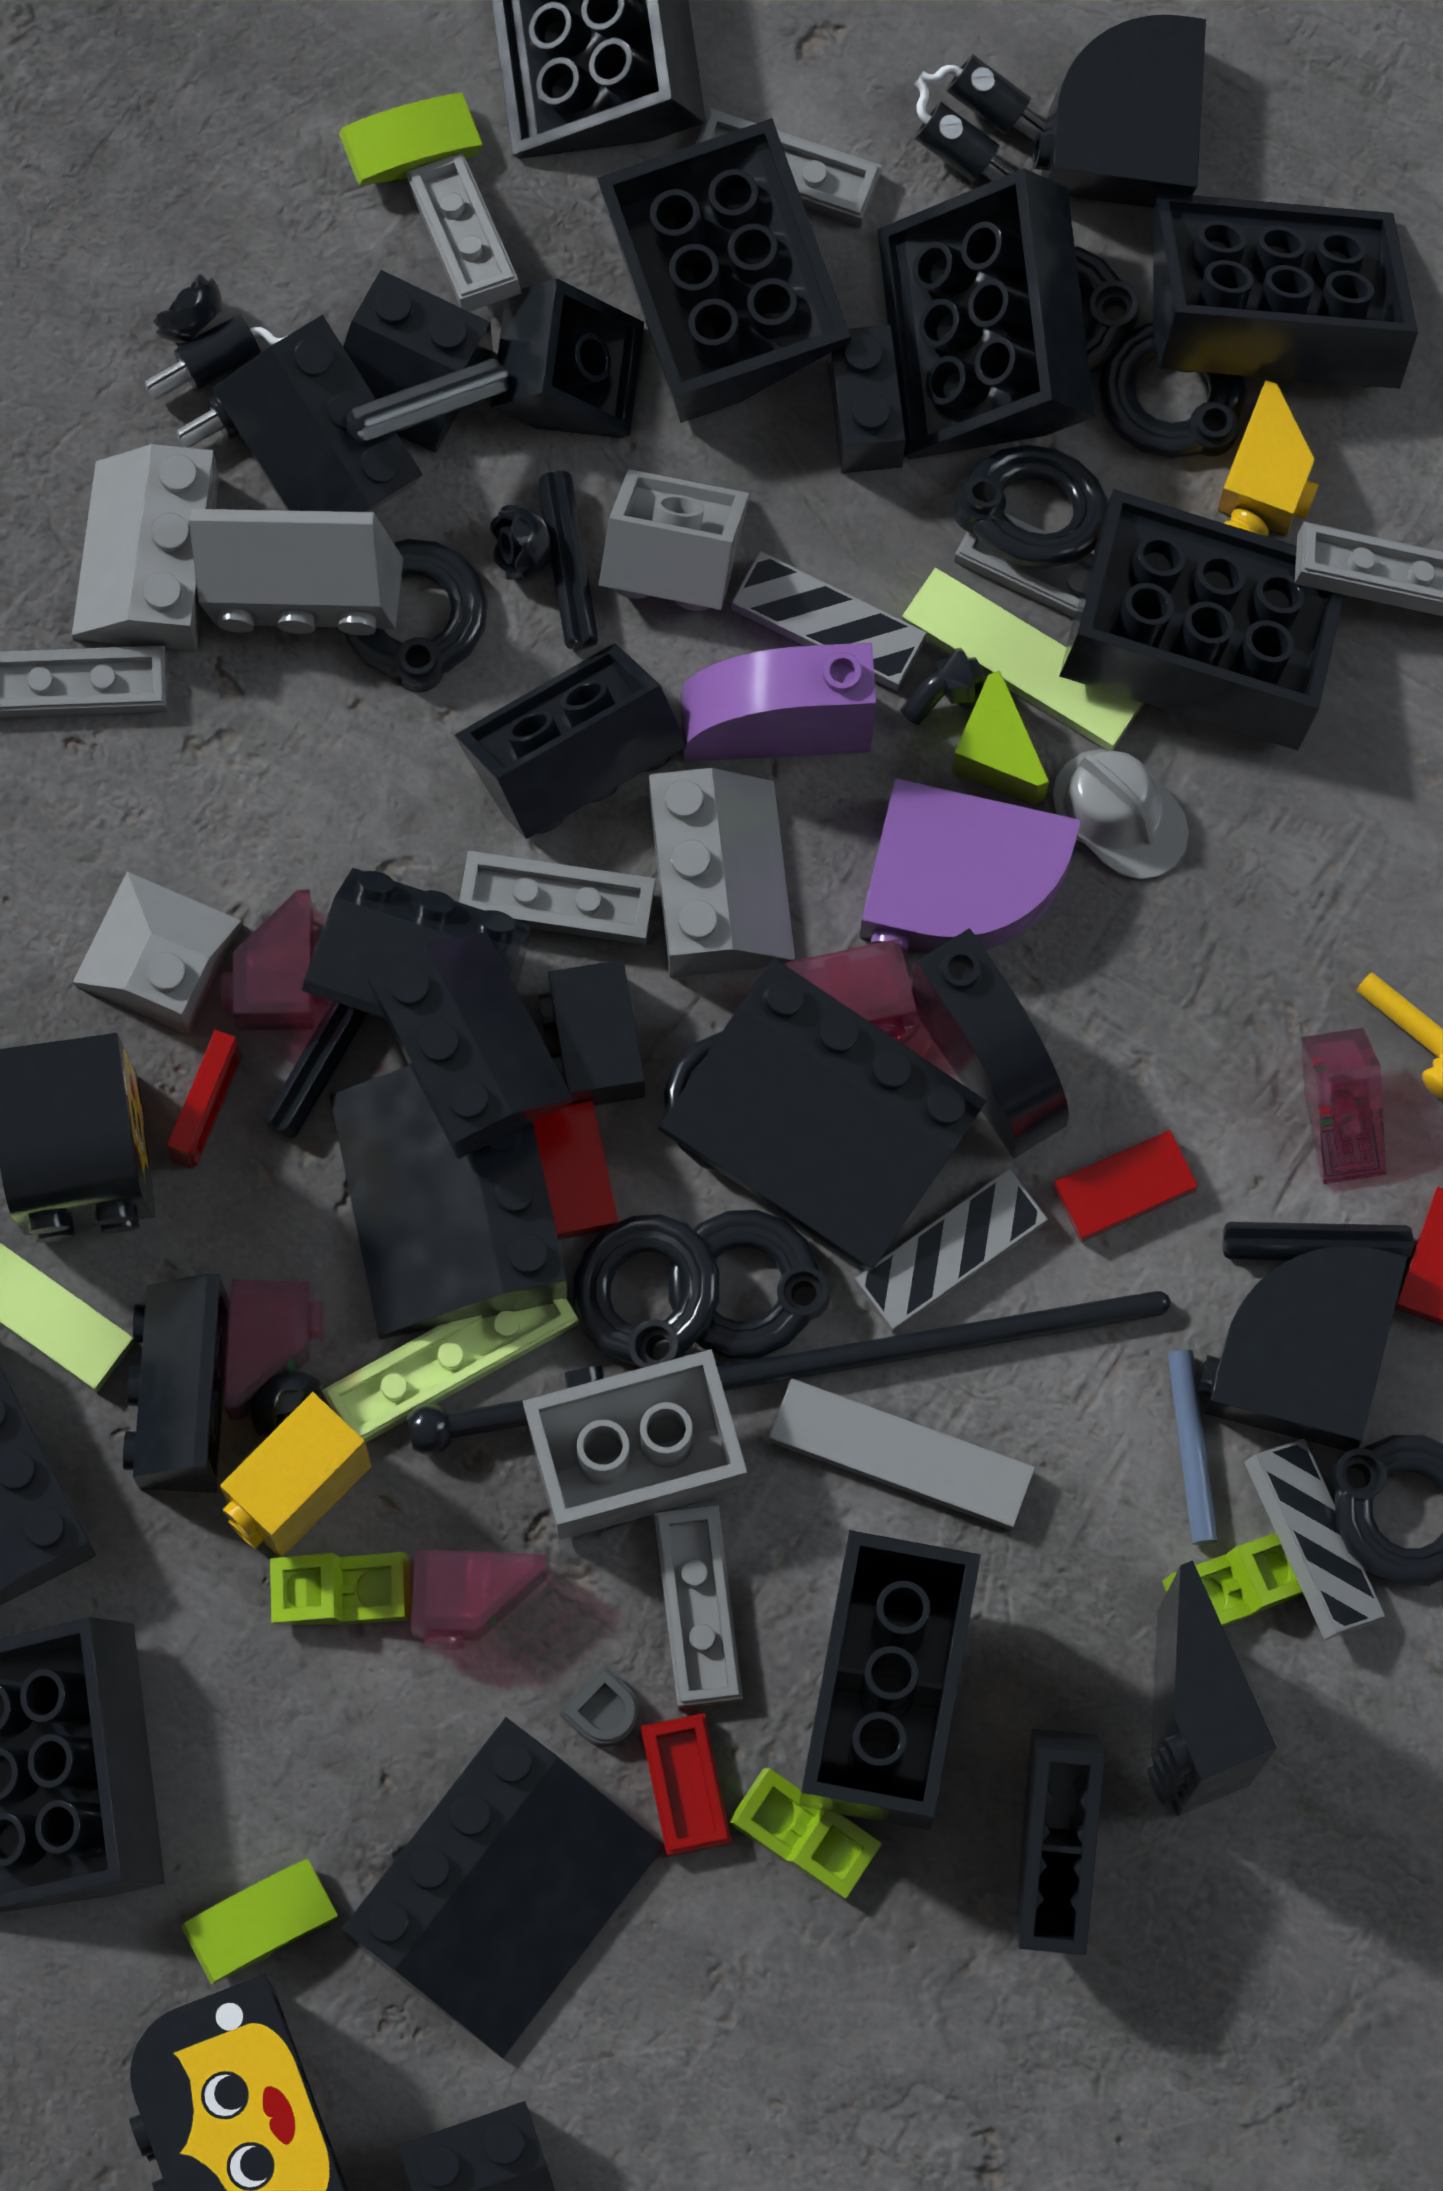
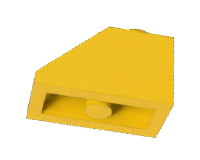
M1267 380L1264 382L1225 482L1217 511L1231 515L1236 508L1248 509L1257 514L1266 523L1269 530L1287 536L1295 516L1307 519L1319 484L1308 481L1315 459L1276 383Z

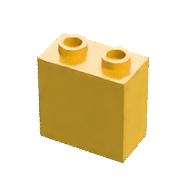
M312 1392L220 1485L227 1502V1506L222 1511L230 1519L228 1524L253 1549H256L264 1542L278 1557H283L372 1467L365 1440Z

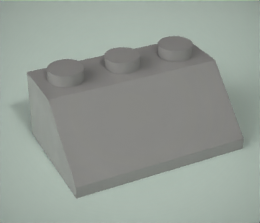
M150 444L96 461L72 630L73 640L134 646H165V649L197 652L202 606L198 602L189 516L190 509L216 508L219 473L214 450Z
M190 509L189 526L198 602L214 624L221 629L244 633L253 631L255 625L277 626L279 629L289 633L308 634L312 633L315 627H338L342 632L352 635H371L375 633L376 628L396 629L403 557L374 512Z
M715 768L649 774V800L669 976L678 977L767 967L773 957L785 965L795 964L774 781Z
M712 1349L522 1401L542 1482L559 1540L747 1489V1470Z

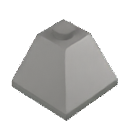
M127 872L74 978L73 984L80 989L189 1035L242 926V921Z

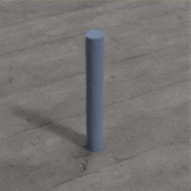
M1192 1350L1173 1351L1167 1355L1192 1545H1207L1218 1542L1194 1354Z

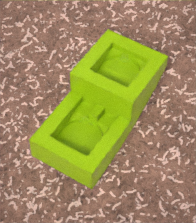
M462 92L424 99L385 110L346 125L339 132L358 186L407 179L406 171L462 152L465 159L472 158L477 155L483 145Z
M1276 1532L1236 1546L1225 1555L1195 1565L1222 1627L1251 1617L1303 1594ZM1177 1572L1170 1574L1162 1580L1166 1592Z
M404 1552L339 1557L334 1553L270 1558L271 1623L275 1625H339L412 1620L410 1556Z
M763 1768L728 1823L804 1875L841 1898L846 1899L882 1843L839 1813L799 1806L801 1790L771 1768Z
M306 1858L183 1923L181 1928L210 1984L213 1985L269 1958L275 1950L331 1924L338 1917V1914L310 1861Z

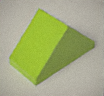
M999 670L989 674L955 750L952 773L1031 805H1036L1045 801L1049 780Z

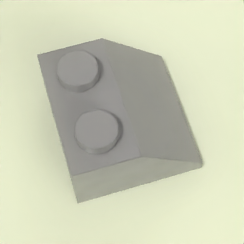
M628 469L609 517L598 586L613 588L615 592L628 598L640 599L653 596L673 600L677 605L688 610L703 611L709 608L721 610L731 580L749 493Z

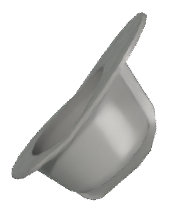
M1106 749L1083 752L1068 761L1057 775L1052 794L1056 814L1079 819L1080 825L1077 837L1103 864L1119 875L1139 880L1159 877L1174 868L1185 853L1189 836L1186 815L1176 799L1146 769L1140 760L1124 752L1108 751Z

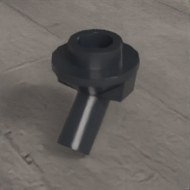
M956 648L951 651L948 658L935 661L936 673L931 674L924 680L902 706L900 712L910 722L919 725L944 695L951 704H958L964 709L974 708L975 695L980 694L984 686L981 668L976 657L967 658L962 648Z

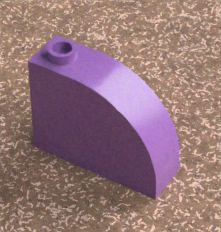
M872 643L797 646L764 650L733 657L697 672L684 683L680 694L682 733L686 740V746L683 749L684 761L871 752L876 708Z
M895 778L861 920L860 938L870 940V945L879 951L895 955L906 954L908 949L930 953L968 928L972 930L985 950L1010 941L1038 921L1059 894L1071 864L1080 820Z

